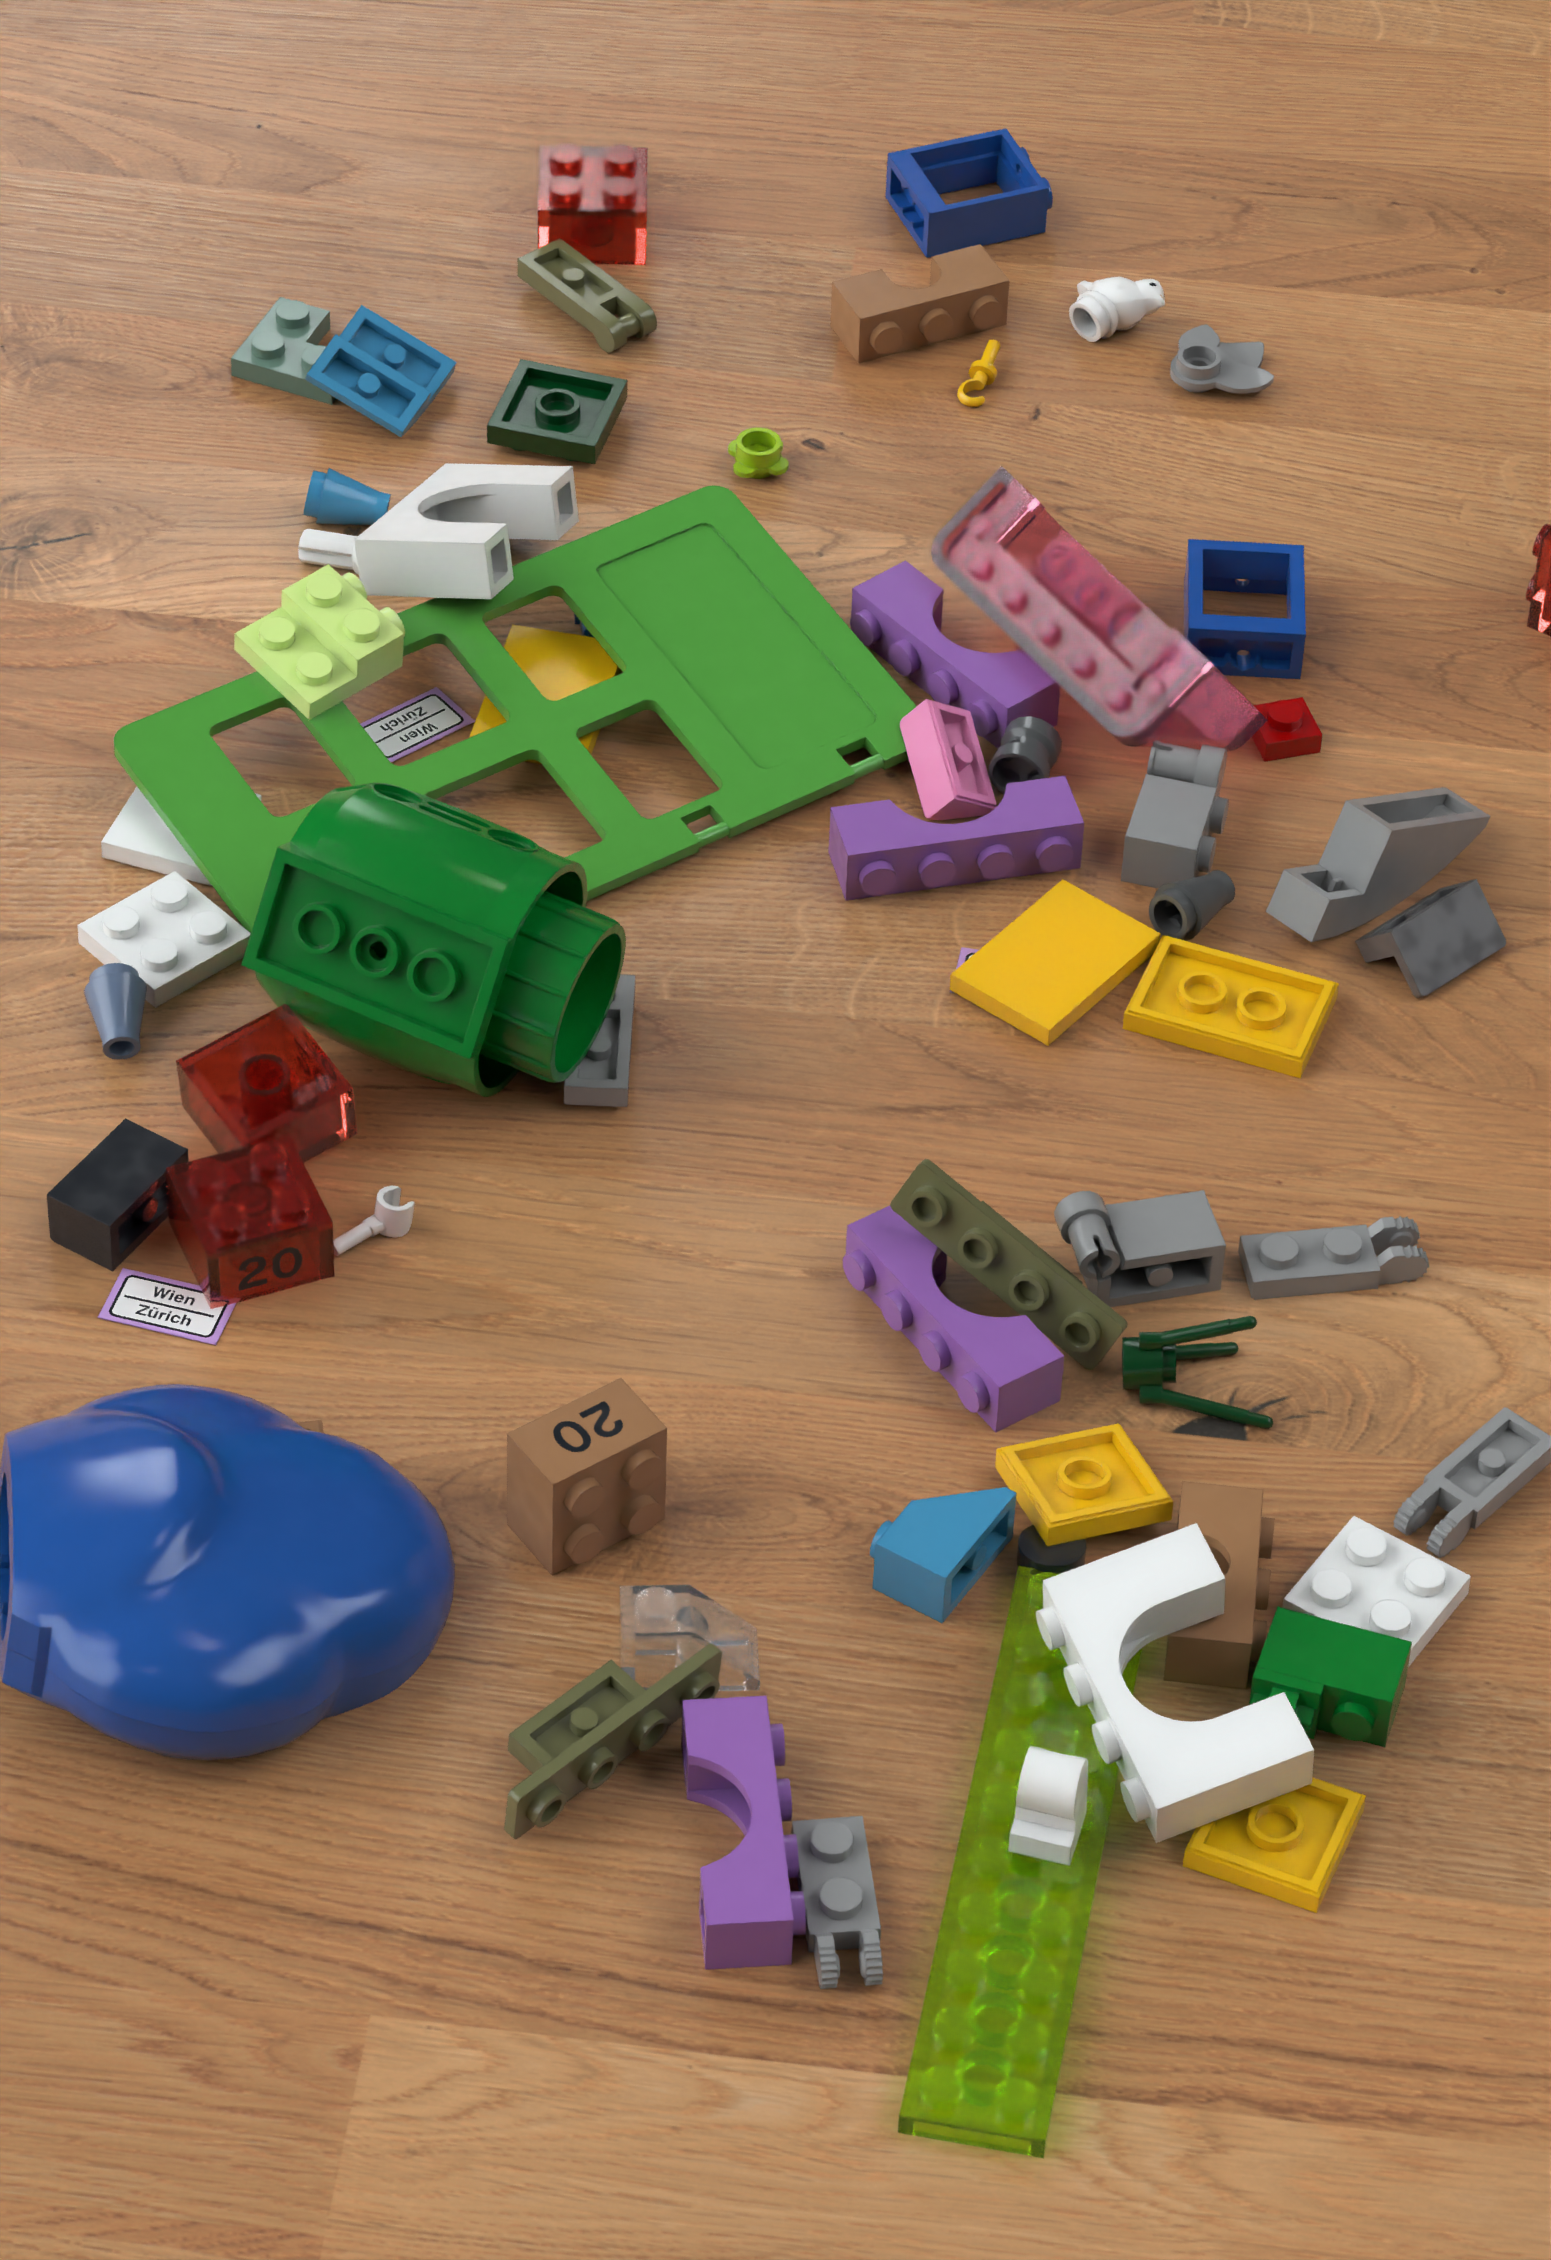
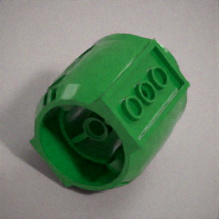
M374 782L340 787L328 792L310 810L291 841L277 847L241 966L255 971L258 982L283 1014L320 1035L408 1072L437 1082L457 1085L483 1097H490L507 1086L519 1070L542 1080L556 1083L567 1079L577 1066L580 1065L596 1039L612 1003L624 962L626 936L624 928L616 920L586 908L587 878L585 870L579 863L549 852L518 833L462 809L399 786Z

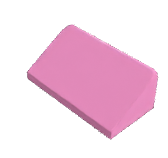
M925 699L902 718L900 730L926 819L948 820L985 816L997 807L969 710Z

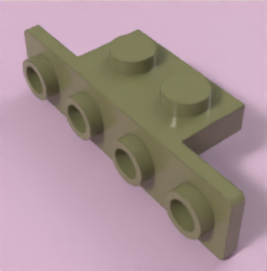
M925 1159L915 1168L891 1201L890 1206L894 1212L1020 1315H1026L1043 1334L1086 1369L1093 1370L1127 1328V1321L1082 1285L1083 1282L983 1200L979 1201L931 1160Z
M709 1643L647 1690L640 1686L614 1661L610 1660L509 1734L507 1751L533 1774L512 1788L508 1793L504 1830L514 1839H518L535 1825L538 1828H542L550 1824L561 1813L566 1802L586 1787L595 1789L601 1786L613 1774L617 1765L638 1749L646 1751L656 1745L664 1736L668 1727L682 1717V1700L714 1698L720 1687L718 1680L722 1651L713 1643Z

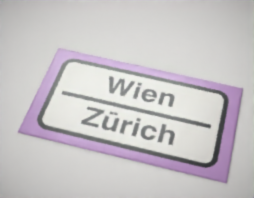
M435 687L361 723V726L388 760L393 762L475 722V720L440 689Z
M122 1268L98 1318L216 1345L240 1295Z

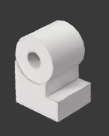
M1034 1746L1029 1747L1017 1790L1015 1819L1009 1837V1852L1070 1866L1087 1812L1088 1760L1086 1758L1056 1753Z

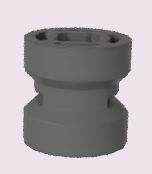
M1026 716L1018 717L1011 721L1001 738L1000 747L989 764L988 775L997 790L1004 794L1007 783L1049 778L1050 769L1056 763L1061 752L1062 741L1059 733L1051 724L1040 718Z

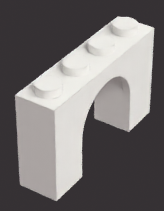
M446 463L354 539L355 543L352 549L353 570L359 575V580L369 596L492 599L514 580L509 539L558 540L579 521L573 466Z
M1197 1523L1043 1580V1609L1036 1611L1037 1624L1049 1650L1060 1648L1068 1664L1067 1667H1064V1677L1072 1699L1078 1707L1087 1704L1096 1721L1095 1724H1092V1733L1102 1759L1106 1764L1116 1761L1125 1781L1120 1783V1787L1130 1816L1135 1822L1145 1820L1156 1843L1312 1784L1314 1748L1285 1692L1213 1719L1190 1722L1166 1718L1147 1709L1131 1694L1123 1680L1122 1674L1130 1659L1148 1643L1224 1614L1225 1577Z

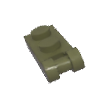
M561 238L518 258V277L592 332L597 343L604 351L608 353L623 347L627 343V338L631 336L641 338L656 330V316L652 308L645 301Z

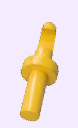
M989 340L981 360H976L971 364L968 373L971 379L964 381L957 391V397L963 405L978 407L984 404V396L969 397L966 393L973 390H983L985 385H990L995 381L997 370L994 362L1001 347L999 341Z

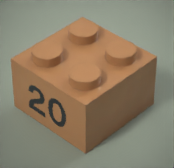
M619 1378L507 1433V1525L552 1576L575 1564L590 1561L599 1552L633 1535H641L649 1531L656 1523L665 1519L667 1427L626 1382Z

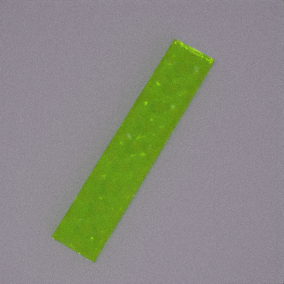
M1018 1566L900 2108L898 2133L1044 2158L1120 1769L1116 1761L1106 1764L1102 1759L1092 1733V1724H1095L1096 1721L1087 1704L1081 1707L1075 1704L1064 1677V1667H1067L1068 1664L1060 1648L1049 1650L1037 1624L1036 1611L1043 1609V1580L1061 1573L1043 1572L1035 1568ZM1143 1647L1130 1659L1122 1674L1123 1680L1133 1696ZM1030 1746L1065 1755L1082 1757L1088 1760L1087 1812L1070 1866L1008 1851L1010 1831L1015 1819L1020 1775Z

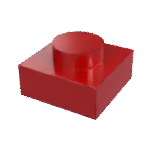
M1303 697L1247 706L1245 725L1264 762L1320 753L1322 733Z

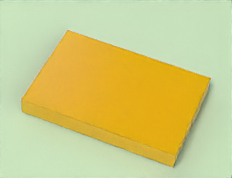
M512 624L504 644L505 650L546 699L551 701H557L617 676L622 671L594 637ZM486 694L469 737L507 722ZM600 729L578 738L590 754L593 752ZM526 760V762L541 764L536 760Z
M1062 879L952 972L949 990L1049 1046L1153 955L1160 941L1161 933Z
M1162 935L1124 1012L1123 1029L1301 1079L1337 1000L1339 983Z

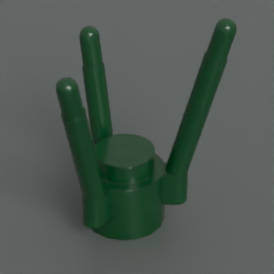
M1246 1316L1164 1332H1139V1337H1122L1123 1390L1139 1389L1140 1404L1162 1403L1264 1429H1269L1273 1426V1419L1269 1416L1163 1389V1383H1176V1360L1234 1355L1239 1349L1235 1342L1176 1344L1253 1329L1257 1325L1255 1317Z

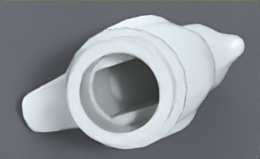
M1110 277L1096 280L1093 283L1082 281L1077 284L1079 296L1077 301L1070 306L1069 317L1074 329L1087 341L1095 342L1100 338L1106 339L1112 336L1116 330L1131 329L1145 315L1152 314L1160 307L1165 306L1164 290L1160 283L1154 279L1132 281L1123 277Z

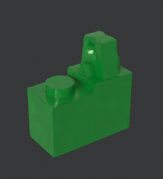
M1277 1607L1253 1675L1249 1705L1285 1692L1308 1738L1314 1740L1317 1730L1340 1735L1348 1740L1363 1741L1385 1747L1405 1688L1412 1642Z

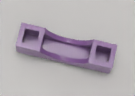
M906 560L852 588L850 626L855 635L865 646H868L891 664L899 674L906 676L928 693L934 701L969 710L977 735L984 737L995 747L999 748L1001 738L1007 726L1018 717H1036L1046 721L1053 727L1057 725L1061 679L1023 650L1003 653L979 652L959 646L947 639L941 633L944 590Z
M1066 776L1007 783L1004 797L994 810L981 818L964 823L940 824L924 821L902 811L890 799L831 807L828 853L844 898L847 901L1080 868L1084 821Z
M887 1206L847 1225L846 1255L843 1257V1269L848 1281L856 1290L864 1291L881 1309L886 1322L892 1329L901 1331L914 1344L927 1367L934 1372L939 1371L955 1388L961 1402L970 1412H977L995 1432H998L1060 1401L1064 1355L1026 1315L1013 1317L979 1315L962 1309L946 1298L939 1290V1287L946 1280L947 1254L894 1212L891 1206Z
M767 1695L682 1700L681 1748L687 1800L710 1806L724 1813L737 1824L745 1836L742 1842L728 1855L700 1867L699 1917L705 1970L792 1965L793 1935H805L806 1914L803 1891L790 1892L789 1878H796L799 1875L796 1834L783 1835L782 1822L792 1820L789 1778L777 1779L775 1766L785 1765L783 1724H770Z

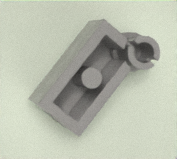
M1154 740L1149 756L1147 774L1125 834L1121 881L1159 888L1167 883L1198 877L1199 872L1210 873L1216 849V838L1211 837V834L1223 833L1229 807V799L1219 797L1225 772L1227 749L1203 744L1201 749L1198 750Z
M1204 1190L1106 1205L1099 1194L1092 1191H1079L1063 1198L1056 1206L1054 1216L1063 1240L1073 1247L1080 1273L1084 1277L1088 1290L1109 1307L1221 1290L1226 1244Z

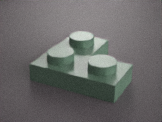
M280 297L231 357L232 376L332 405L336 400L335 397L305 380L307 373L327 347L318 344L330 330V311L307 305L301 301Z

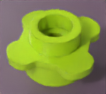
M761 427L746 429L737 436L736 440L731 441L728 445V453L736 461L733 465V472L739 477L762 479L772 474L782 475L789 468L788 460L781 455L783 442L780 436L770 429Z

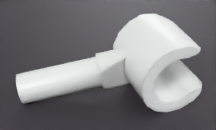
M391 1185L380 1189L376 1197L374 1215L366 1218L358 1226L329 1242L331 1251L334 1255L339 1256L367 1238L374 1237L379 1233L394 1238L404 1236L408 1233L412 1224L415 1202L411 1201L403 1206H399L400 1187Z

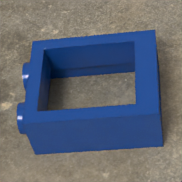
M1006 128L891 152L887 156L885 198L926 258L978 244L984 246L1046 231L1047 209H1050L1053 203L1050 184L1045 177H1040L1031 164L1026 149L1018 146ZM995 182L1003 191V193L948 205L944 203L939 195Z
M1188 539L1184 578V673L1301 679L1306 638L1304 545ZM1237 579H1247V580H1246V581H1239V580H1237ZM1203 590L1287 595V618L1203 614ZM1241 650H1246L1249 652V654L1242 656L1239 655L1237 652Z

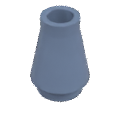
M110 963L95 969L91 973L89 983L84 990L85 999L102 1040L103 1053L107 1057L117 1060L131 1058L140 1051V1031L147 991L146 983L139 977L138 971L134 967L123 963Z

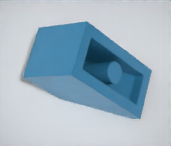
M1002 1487L911 1501L894 1522L885 1521L879 1527L872 1540L869 1554L870 1557L874 1558L873 1589L943 1623L1013 1538L1017 1493Z

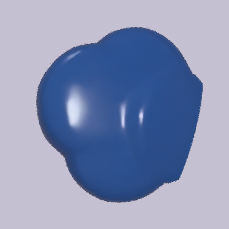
M183 1384L154 1385L104 1396L66 1415L29 1424L5 1433L0 1467L1 1681L27 1696L68 1711L90 1727L111 1738L142 1750L188 1760L242 1758L283 1747L300 1738L321 1720L361 1707L396 1690L424 1663L446 1624L453 1600L455 1563L446 1528L430 1501L414 1483L375 1452L334 1435L306 1430L287 1415L253 1398L203 1386Z

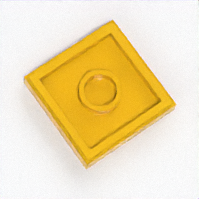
M1118 1423L996 1449V1470L1008 1488L1017 1493L1016 1500L1047 1546L1172 1520L1174 1501Z
M1312 1777V1784L1195 1828L1184 1852L1183 1867L1317 1913L1364 1812L1366 1795Z

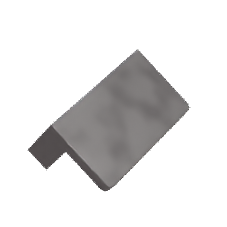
M1477 879L1440 888L1355 941L1366 963L1394 956L1412 994L1416 998L1427 996L1506 945V939Z

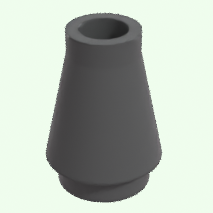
M1213 870L1206 875L1164 884L1158 888L1150 902L1149 917L1155 930L1161 933V936L1166 935L1184 941L1193 939L1225 905L1233 901L1235 886L1231 878L1220 870Z

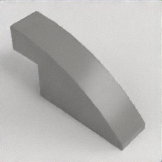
M1446 787L1346 800L1319 863L1284 869L1266 912L1310 942L1335 937L1350 931L1385 913L1420 889L1444 869L1483 831L1491 816Z

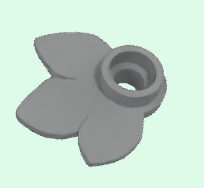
M1207 324L1195 327L1180 337L1178 353L1172 359L1170 365L1172 380L1185 390L1194 393H1202L1217 388L1231 393L1247 394L1266 389L1274 381V375L1260 368L1263 361L1264 343L1220 342L1216 332Z

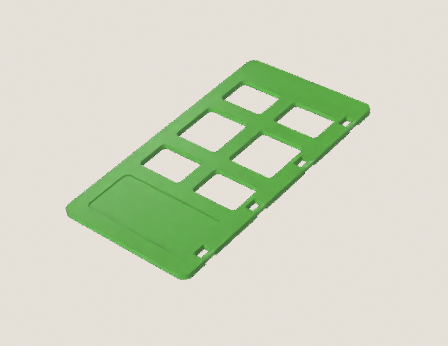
M706 486L512 566L514 580L492 599L434 598L397 613L405 629L403 656L432 644H443L448 647L506 719L507 722L407 765L397 766L388 760L343 701L309 720L256 671L123 726L114 737V755L234 916L251 933L278 846L291 841L302 821L315 804L283 817L272 815L213 740L212 736L278 708H290L296 713L352 786L374 782L387 783L437 799L523 761L536 760L540 762L602 838L601 842L565 857L579 863L585 870L588 901L699 852V848L726 836L729 838L854 784L856 779L881 768L886 770L908 760L900 730V721L917 706L739 498L725 487ZM558 596L565 601L623 673L560 700H548L535 687L484 623L545 597ZM640 711H654L717 785L719 790L653 819L644 818L631 805L578 738ZM862 747H865L872 755L850 766L842 758V756ZM707 815H710L717 823L695 834L687 827V824Z

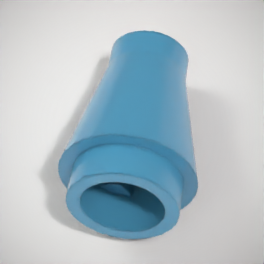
M330 468L327 473L314 470L308 488L304 515L317 518L316 524L372 525L387 513L391 494L379 492Z

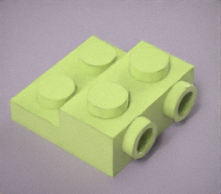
M328 564L283 589L280 608L235 633L234 650L305 717L311 720L402 667L405 629L400 617L393 609L385 607L378 610L367 600L366 590L356 575L348 572L341 576Z

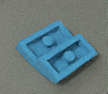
M361 305L340 336L334 335L307 373L305 380L399 437H402L416 423L454 373L457 362Z

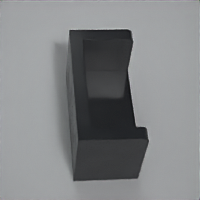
M125 1118L47 1194L50 1238L55 1243L114 1271L191 1195L188 1149Z

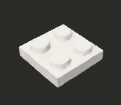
M176 871L77 925L79 944L104 965L123 963L134 967L138 971L139 977L144 980L147 986L145 1000L155 1008L242 959L251 935L248 930Z
M1353 1516L1286 1595L1282 1608L1411 1641L1409 1667L1467 1596L1471 1576Z

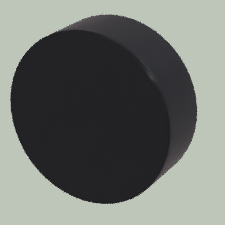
M1031 1525L1019 1536L1017 1565L1027 1577L1043 1583L1045 1579L1085 1565L1086 1541L1085 1539L1047 1546L1035 1526Z

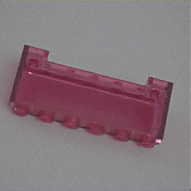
M1002 466L934 538L931 548L934 564L1121 744L1131 747L1152 748L1154 740H1160L1163 743L1198 750L1204 744L1224 748L1229 752L1244 745L1267 721L1209 659L1174 627L1171 630L1063 529L1045 510V507Z

